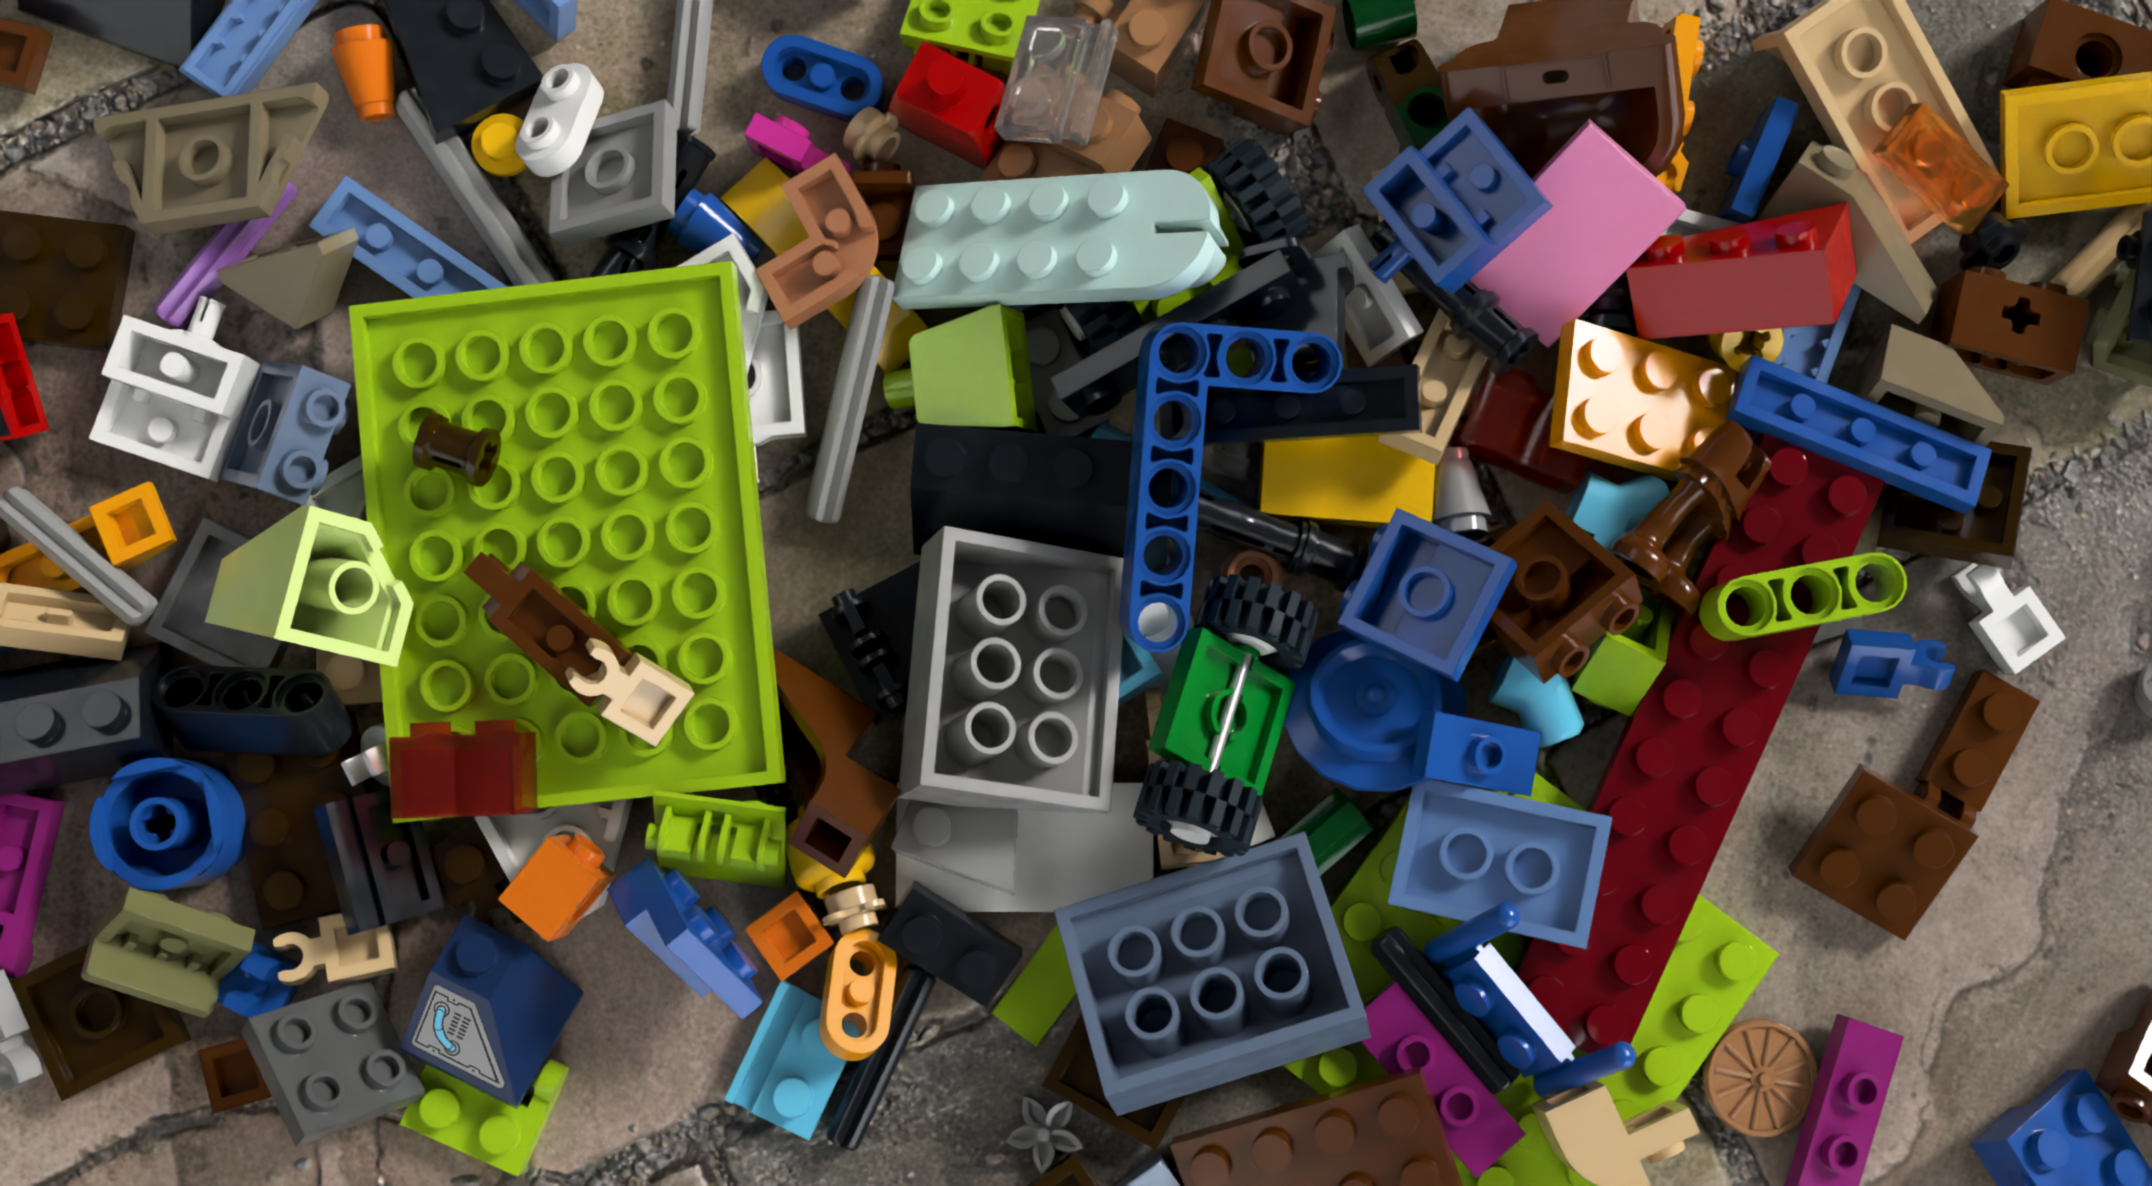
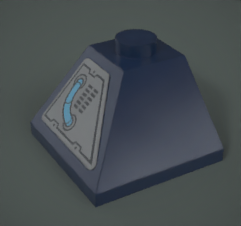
M465 914L429 971L399 1049L518 1109L584 994L579 987L527 945Z

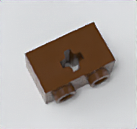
M1970 267L1941 284L1930 338L1952 346L1966 366L2049 385L2075 373L2090 300L2067 295V288L2059 284L2032 282L2026 285L2006 280V274L1995 268Z

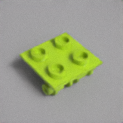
M910 0L899 38L903 39V47L913 49L914 55L921 43L925 42L947 53L948 49H950V54L957 58L960 57L961 51L969 53L968 63L975 67L980 55L983 56L982 68L1004 72V75L1011 76L1013 70L1024 73L1029 54L1027 46L1040 0Z
M653 791L655 823H649L645 849L657 851L658 865L660 867H668L670 871L677 868L684 876L786 889V807L772 806L756 800L742 802L705 797L694 792Z

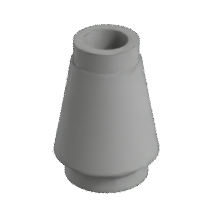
M1465 447L1446 448L1439 464L1435 465L1432 523L1472 541L1480 540L1488 535L1487 522L1492 519V515L1470 460L1469 451Z

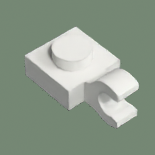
M1969 563L1951 576L1954 584L1963 596L1982 611L1981 614L1968 622V624L2004 675L2017 674L2066 639L2031 587L2022 586L2010 591L1996 567L1982 564L1977 566L1976 563Z

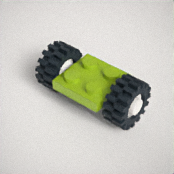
M1245 137L1203 165L1202 168L1198 167L1189 173V175L1201 183L1216 205L1220 227L1229 242V246L1219 247L1227 259L1225 266L1213 280L1201 287L1184 289L1170 297L1156 300L1053 304L1058 309L1062 320L1068 326L1069 332L1074 339L1078 340L1080 347L1086 355H1093L1217 285L1220 281L1243 270L1238 264L1237 252L1245 248V246L1249 247L1286 237L1301 238L1307 234L1309 226L1306 221L1308 219L1306 213L1299 207L1301 202L1298 196L1291 192L1289 188L1291 184L1287 177L1281 176L1278 171L1279 166L1273 158L1268 159L1266 150L1260 144L1256 146L1253 139Z

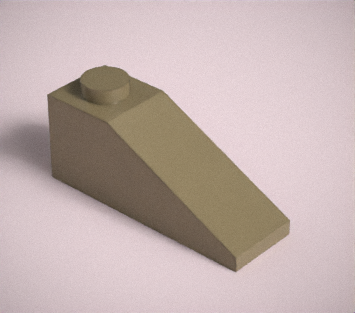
M1812 139L1756 221L1848 202L1857 275L1853 283L1919 324L1927 315L1938 291L1936 285L1868 174L1859 169L1856 161L1844 150L1832 145L1823 146Z

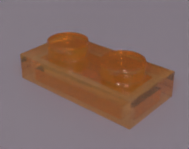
M1925 102L1910 104L1872 152L1885 167L1957 235L1971 234L2010 185Z

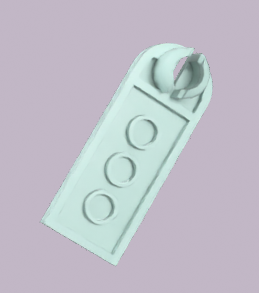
M1149 170L915 186L892 299L903 310L982 307L996 304L1008 306L1162 299L1175 295L1184 289L1201 287L1213 280L1225 266L1227 259L1219 247L1229 246V242L1220 227L1216 205L1205 188L1197 179L1178 170Z

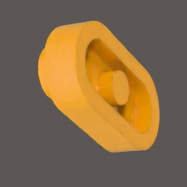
M860 928L846 933L831 950L827 962L819 1033L825 1047L836 1057L847 1061H859L872 1055L885 1041L890 1028L897 956L894 950L878 941L879 932L872 929ZM850 960L862 962L867 969V976H860L854 973L850 967ZM842 1021L853 1022L858 1027L860 1036L852 1038L846 1035L842 1029Z

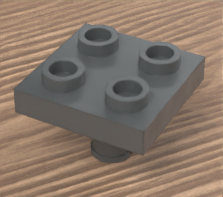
M370 979L250 1017L241 1029V1033L296 1147L417 1103L425 1092L408 1055L399 1049L401 1041Z

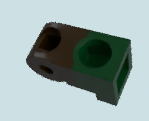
M1412 39L1366 60V69L1371 87L1379 103L1385 108V115L1400 143L1399 153L1401 154L1410 145L1420 151L1447 126L1439 74L1429 55L1418 40Z

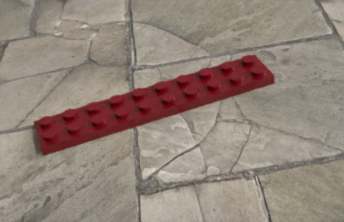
M1759 433L1754 445L1763 449L1771 460L1772 466L1746 505L1737 526L1731 525L1727 541L1710 540L1691 581L1699 591L1700 599L1702 600L1703 596L1712 587L1742 576L1852 556L1885 481L1778 438ZM1795 581L1791 589V600L1799 611L1807 614L1812 606V595L1803 583ZM1731 593L1726 601V612L1735 624L1743 626L1749 617L1748 605L1740 595ZM1699 607L1691 618H1688L1683 613L1676 614L1671 625L1666 664L1632 715L1628 718L1586 809V812L1613 818L1587 949L1528 937L1513 968L1514 973L1576 1048L1586 1053H1591L1619 1041H1624L1631 1045L1820 625L1737 641H1722L1712 637L1703 628L1699 618Z

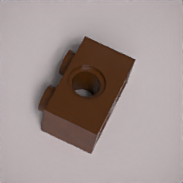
M2045 0L2023 19L2002 85L2017 89L2152 71V31L2063 0ZM2076 58L2082 60L2088 66L2090 76L2081 72L2077 66Z

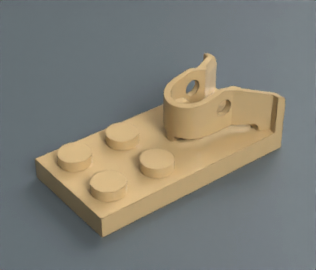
M1822 0L1782 29L1762 34L1753 40L1752 46L1755 52L1765 50L1788 64L1832 145L1852 156L1856 161L1857 167L1868 174L1910 245L2003 180L1906 0Z

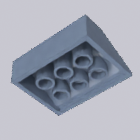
M1305 832L1250 848L1243 856L1234 854V857H1221L1054 910L1103 1092L1117 1116L1371 1038L1367 1015Z

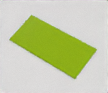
M1058 923L992 1011L994 1016L1035 1047L1038 1046L1076 994Z

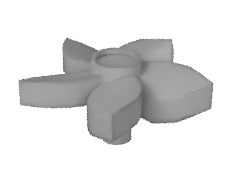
M1024 1096L1022 1115L1027 1124L1016 1128L1005 1142L1018 1149H1028L1034 1145L1033 1159L1041 1174L1052 1164L1055 1148L1063 1152H1074L1084 1148L1075 1133L1063 1128L1072 1116L1073 1103L1067 1100L1059 1102L1047 1113L1046 1108L1039 1100Z

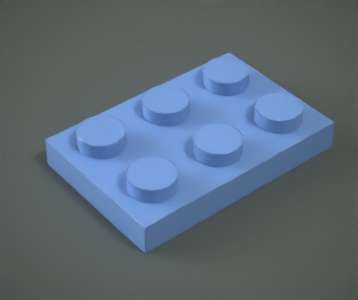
M1430 778L1412 786L1387 904L1465 922L1502 902H1510L1518 908L1520 921L1516 927L1507 932L1587 949L1613 818Z

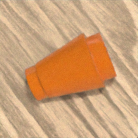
M365 24L335 31L333 36L336 46L331 48L330 52L353 107L356 109L358 121L375 122L395 117L394 41L386 38L384 26Z

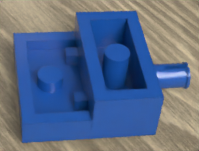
M1468 106L1420 151L1411 145L1408 146L1361 189L1392 228L1393 235L1396 238L1375 259L1370 261L1368 266L1371 270L1375 271L1374 274L1380 281L1387 284L1389 279L1412 259H1415L1435 285L1454 294L1547 213L1553 205L1480 115Z
M648 855L607 888L624 925L701 998L712 990L742 1019L764 1003L750 979L758 973L756 966L734 941L730 942V940L737 936L734 927L716 906L712 905L707 910H704L697 903L700 899L698 892L677 868L670 871L668 867H660Z
M2085 1068L2065 1071L2028 1106L2009 1108L1970 1143L1998 1186H2152V1169L2116 1114L2109 1107L2108 1102L2097 1085L2094 1084L2095 1082Z

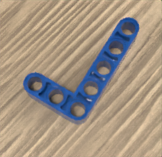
M1177 322L1159 324L1149 330L1142 339L1138 362L1119 616L1120 624L1125 634L1144 650L1162 653L1174 649L1186 637L1189 626L1208 386L1310 394L1323 392L1334 385L1340 377L1343 366L1342 354L1337 344L1328 336L1315 332ZM1173 333L1181 336L1189 346L1188 361L1182 369L1176 372L1166 369L1159 356L1161 343L1167 336ZM1238 339L1245 340L1254 352L1252 368L1241 377L1235 376L1226 364L1227 350ZM1307 344L1315 350L1319 365L1314 376L1304 382L1295 375L1292 368V359L1297 349ZM1174 401L1183 411V427L1174 437L1164 439L1157 433L1154 427V416L1162 404ZM1170 468L1178 478L1179 488L1177 495L1172 501L1157 505L1149 495L1148 487L1150 480L1158 471ZM1157 536H1168L1174 549L1172 560L1166 567L1160 570H1149L1144 563L1143 557L1146 545ZM1152 603H1164L1169 615L1167 625L1156 635H1143L1138 625L1140 613Z

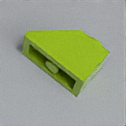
M1641 589L1643 601L1639 604L1640 612L1635 622L1629 629L1619 635H1611L1607 631L1589 646V657L1583 667L1574 674L1571 691L1585 696L1592 703L1602 707H1609L1629 717L1666 664L1673 611L1651 598Z

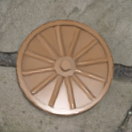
M1748 1019L1728 1027L1706 1057L1703 1066V1088L1708 1104L1715 1115L1733 1130L1759 1138L1784 1134L1796 1127L1805 1118L1818 1077L1817 1063L1807 1042L1790 1027L1768 1019Z

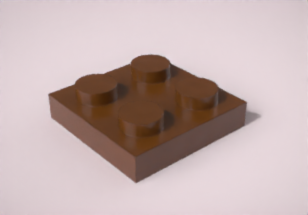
M1860 763L1788 868L1793 877L1905 941L1976 842L1979 835L1972 827Z

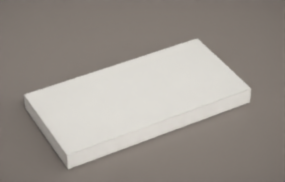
M1113 783L1111 812L1107 814L1017 809L1015 896L896 853V906L914 880L964 912H1054L1055 909L1154 879L1153 834L1146 831L1147 827L1139 826L1135 822L1136 818H1133L1143 783ZM897 797L896 834L910 799Z

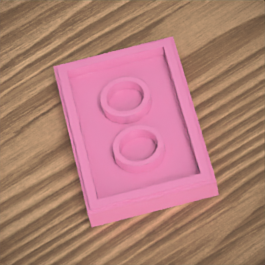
M1590 119L1580 127L1532 178L1533 182L1551 202L1553 207L1469 280L1480 290L1493 291L1500 298L1498 306L1525 329L1533 328L1539 334L1538 340L1547 348L1560 337L1561 326L1574 319H1578L1686 210L1685 203Z

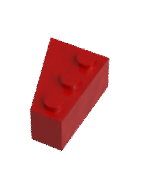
M1848 202L1683 237L1675 234L1660 236L1626 270L1638 338L1646 340L1835 324L1857 275Z

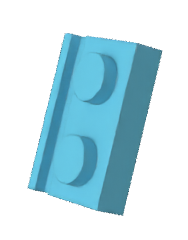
M788 980L780 981L724 1100L731 1104L735 1103L750 1110V1113L810 1140L845 1068L847 1060L833 1055L821 1040L819 1020L823 997L793 985ZM842 1021V1029L846 1035L852 1038L860 1036L859 1029L853 1022Z

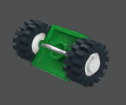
M1229 574L1228 579L1220 575L1216 576L1214 581L1209 580L1194 627L1187 630L1186 637L1182 641L1148 747L1149 750L1170 762L1167 763L1159 760L1155 764L1151 763L1148 767L1133 814V818H1136L1135 822L1139 826L1147 827L1146 831L1153 835L1162 834L1164 835L1163 840L1171 843L1176 841L1183 843L1184 848L1194 851L1195 848L1203 849L1206 854L1216 855L1218 851L1226 857H1234V854L1243 856L1248 852L1263 804L1262 793L1296 684L1273 670V667L1281 673L1290 672V669L1297 671L1302 668V665L1305 664L1319 617L1318 610H1313L1314 605L1309 600H1300L1301 594L1294 590L1284 592L1281 590L1283 585L1271 582L1270 586L1261 583V578L1249 576L1248 581H1244L1238 574Z

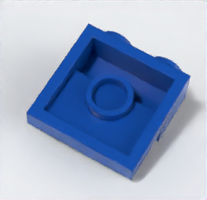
M1396 508L1390 522L1383 523L1374 534L1369 548L1371 559L1360 580L1352 581L1344 592L1340 603V614L1342 615L1337 623L1349 634L1405 661L1409 659L1458 682L1518 564L1507 555Z

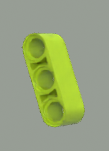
M1866 553L1742 576L1712 587L1701 600L1699 618L1703 628L1712 637L1722 641H1737L1860 618L1895 607L1903 599L1907 590V576L1902 565L1894 557L1885 553ZM1860 569L1867 572L1874 580L1876 592L1871 602L1864 599L1856 588V576ZM1795 581L1803 583L1812 595V606L1807 614L1799 611L1791 600V589ZM1731 593L1740 595L1748 605L1749 617L1743 626L1735 624L1726 612V601Z

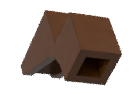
M773 647L784 764L798 783L804 799V814L789 844L841 877L846 878L880 830L901 792L897 787L852 760L878 712Z

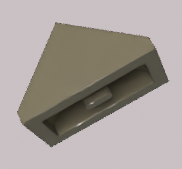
M353 227L254 254L216 271L221 283L297 330L333 312L359 238Z

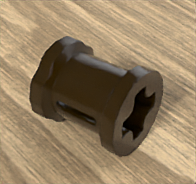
M431 412L425 417L418 429L413 445V462L415 466L428 471H432L437 467L463 475L470 485L483 487L492 477L498 464L501 451V437L497 430L483 428L477 432L451 424L447 417Z

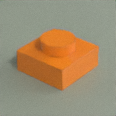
M801 890L795 891L744 928L781 982L837 942L828 928L823 925V921Z

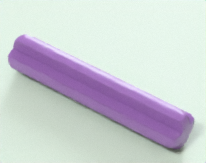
M288 182L271 217L221 224L154 306V311L157 315L176 329H187L198 304L199 296L212 299L223 285L216 270L245 259L297 195L295 186Z

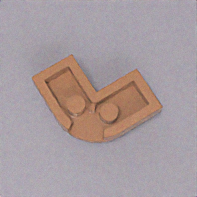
M836 152L781 185L807 231L809 238L755 269L782 321L790 330L844 299L859 288L870 274L877 257L879 239L875 219Z

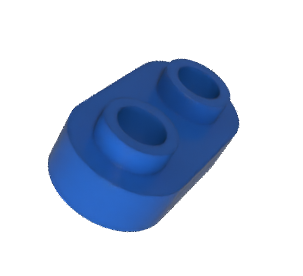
M800 35L779 37L766 48L763 54L761 69L765 82L772 94L782 101L845 122H851L866 107L871 106L879 110L883 104L885 89L878 67L866 57ZM800 65L806 69L804 77L798 81L786 79L785 73L791 66ZM850 85H860L865 89L864 95L855 101L845 99L843 92Z

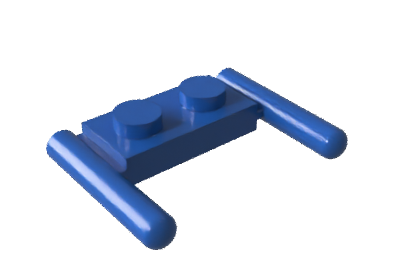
M1502 902L1425 943L1423 948L1424 956L1431 964H1441L1445 968L1441 976L1454 990V995L1459 1005L1466 1012L1479 1019L1495 1038L1501 1056L1509 1064L1519 1068L1524 1078L1531 1075L1534 1076V1089L1542 1098H1551L1623 1071L1634 1065L1636 1052L1632 1045L1624 1041L1613 1043L1586 1055L1574 1058L1571 1052L1576 1046L1495 948L1490 943L1484 946L1481 945L1518 925L1520 912L1514 904Z

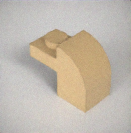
M1593 1081L1531 1104L1543 1133L1556 1156L1571 1170L1597 1186H1651L1640 1160L1647 1157L1648 1162L1654 1163L1671 1158L1686 1148L1683 1140L1700 1133L1690 1108L1671 1099L1622 1121L1606 1085L1598 1081Z

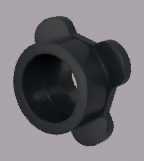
M1996 212L1980 216L1965 229L1959 240V248L1964 253L1959 262L1960 268L1964 271L1976 266L1990 267L1998 270L2006 267L2017 257L2021 248L2019 241L2028 234L2029 224L2024 219H2017L2009 223L2001 214Z

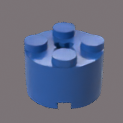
M160 757L146 758L130 763L121 768L111 778L114 780L106 788L102 797H97L90 813L89 834L91 845L98 861L109 872L113 871L118 877L126 881L128 885L140 890L159 891L206 885L238 865L246 853L243 843L246 817L241 796L229 779L228 770L204 761ZM175 819V828L170 830L169 833L167 821Z

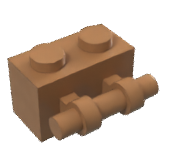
M1077 0L1075 6L1078 11L1066 27L1068 32L1080 41L1086 42L1097 25L1106 30L1108 34L1103 40L1102 66L1154 98L1206 21L1211 0H1130L1125 9L1121 10L1115 6L1114 0Z

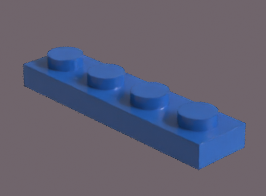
M1753 354L1742 365L1725 417L1729 421H1734L1759 433L1770 435L1885 481L1887 484L1963 514L1976 507L1992 452L1989 448Z

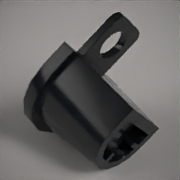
M1297 237L1281 238L1240 249L1237 252L1238 264L1242 269L1280 249L1283 255L1290 256L1286 260L1306 293L1293 300L1291 307L1280 316L1266 321L1258 320L1247 327L1315 332L1326 335L1337 344L1342 354V369H1345V298L1354 289L1352 263L1345 251L1313 259L1301 239ZM1246 342L1253 363L1254 352L1251 346ZM1307 344L1302 345L1293 355L1292 368L1294 373L1317 371L1319 362L1315 350Z

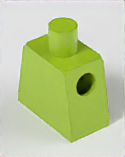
M991 305L914 334L908 343L911 368L887 372L884 375L883 390L890 408L900 409L915 406L918 423L1028 433L1037 431L1024 313L1005 305Z

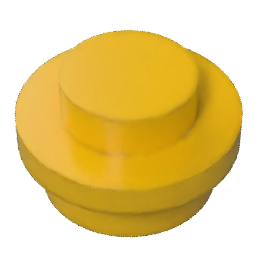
M505 113L495 114L484 119L475 129L471 140L472 153L477 163L486 172L499 177H509L527 168V165L519 157L515 148L517 137L524 123L519 117Z

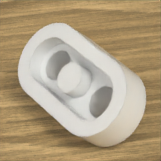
M560 64L546 72L521 127L515 144L516 152L532 173L537 176L550 177L562 173L577 161L584 149L602 104L604 90L590 69L583 64Z

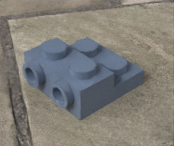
M263 360L219 479L260 491L285 501L306 505L309 496L317 494L325 481L328 461L324 459L331 437L332 435H338L348 420L351 402L346 397L351 384L304 365Z

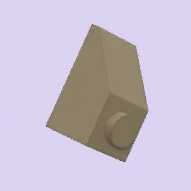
M1891 324L1863 361L1856 393L1858 397L1984 447L2004 425V414L1952 346Z

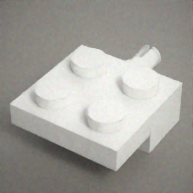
M199 296L198 304L187 331L182 329L169 330L123 315L101 375L110 378L111 382L89 439L218 483L220 472L261 364L246 355L223 348L220 344L213 341L224 309L227 307L216 300Z

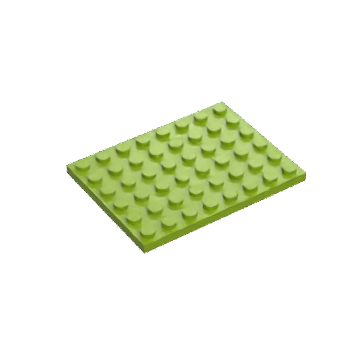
M732 261L349 306L367 522L373 524L384 545L380 548V551L395 579L402 580L414 603L397 667L379 663L393 823L652 797L654 790L690 793L785 783L786 774L737 266ZM431 412L441 414L449 419V423L477 432L483 428H490L499 432L501 437L500 456L496 469L488 483L483 487L470 485L463 475L437 467L432 471H428L414 465L412 457L414 441L421 423ZM480 552H483L485 555L492 553L512 570L520 562L526 563L534 570H539L633 653H639L691 686L695 694L656 747L601 716L596 705L594 707L585 705L488 621L491 616L482 606L491 596L464 573Z

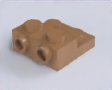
M1063 65L1057 74L1040 66L1005 115L1014 129L979 177V180L997 181L1130 172L1152 140V137L1139 117L1141 108L1125 93L1117 89H1110L1107 95L1103 97L1091 91L1093 88L1091 82L1070 66Z

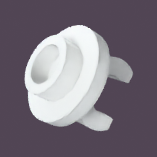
M379 723L364 732L360 743L361 753L340 763L352 786L370 777H374L378 782L390 786L384 723Z

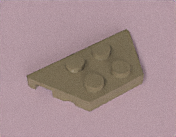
M317 82L95 117L93 127L97 135L109 145L116 160L111 164L120 183L125 185L130 191L129 202L139 223L152 233L161 234L271 217L329 103V93Z

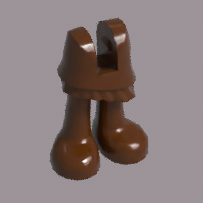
M1727 420L1721 423L1697 448L1679 458L1681 466L1673 471L1678 479L1676 487L1632 529L1617 536L1607 547L1611 554L1636 574L1639 588L1671 611L1677 614L1683 613L1688 618L1694 615L1701 603L1699 591L1686 577V569L1692 557L1708 537L1722 542L1727 541L1731 525L1737 526L1746 505L1772 466L1771 460L1763 449L1754 445L1749 433L1734 421Z

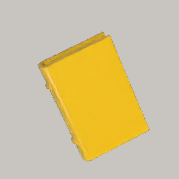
M1379 435L1261 443L1256 510L1293 523L1308 519L1320 525L1378 529L1383 523H1389L1396 508H1399L1432 523L1435 464L1378 442Z

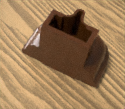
M1541 0L1509 5L1497 39L1466 48L1457 54L1453 61L1443 63L1438 67L1447 125L1469 106L1480 115L1531 179L1588 119L1592 120L1655 177L1668 168L1682 144L1685 110L1676 36L1673 34H1663L1662 28L1655 23L1640 22L1637 0Z

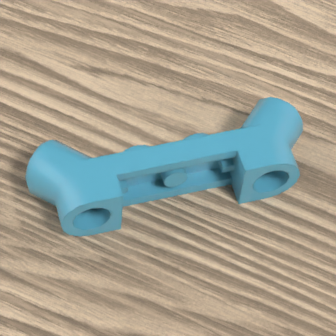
M1588 471L1576 489L1565 515L1607 549L1617 536L1632 529L1670 492L1665 482L1653 474H1642L1615 484ZM1506 650L1491 685L1488 701L1517 713L1523 729L1541 732L1540 749L1580 734L1584 722L1566 677L1564 678L1556 674L1543 684Z

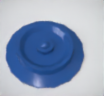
M1345 629L1319 638L1310 646L1302 668L1297 671L1291 669L1287 676L1288 679L1296 684L1283 726L1296 754L1323 778L1357 791L1395 792L1429 780L1430 778L1411 775L1422 710L1467 717L1465 690L1460 681H1453L1409 659L1405 661L1352 636Z

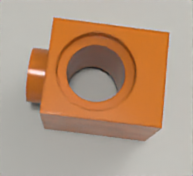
M575 833L573 837H570L568 834L550 836L546 838L498 900L549 942L565 937L570 933L616 874L603 864L607 858L605 853L583 835Z

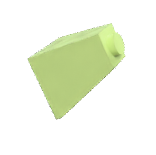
M302 505L222 558L205 622L397 667L414 603L402 580L395 579L380 551V548L384 545L371 522L311 505Z

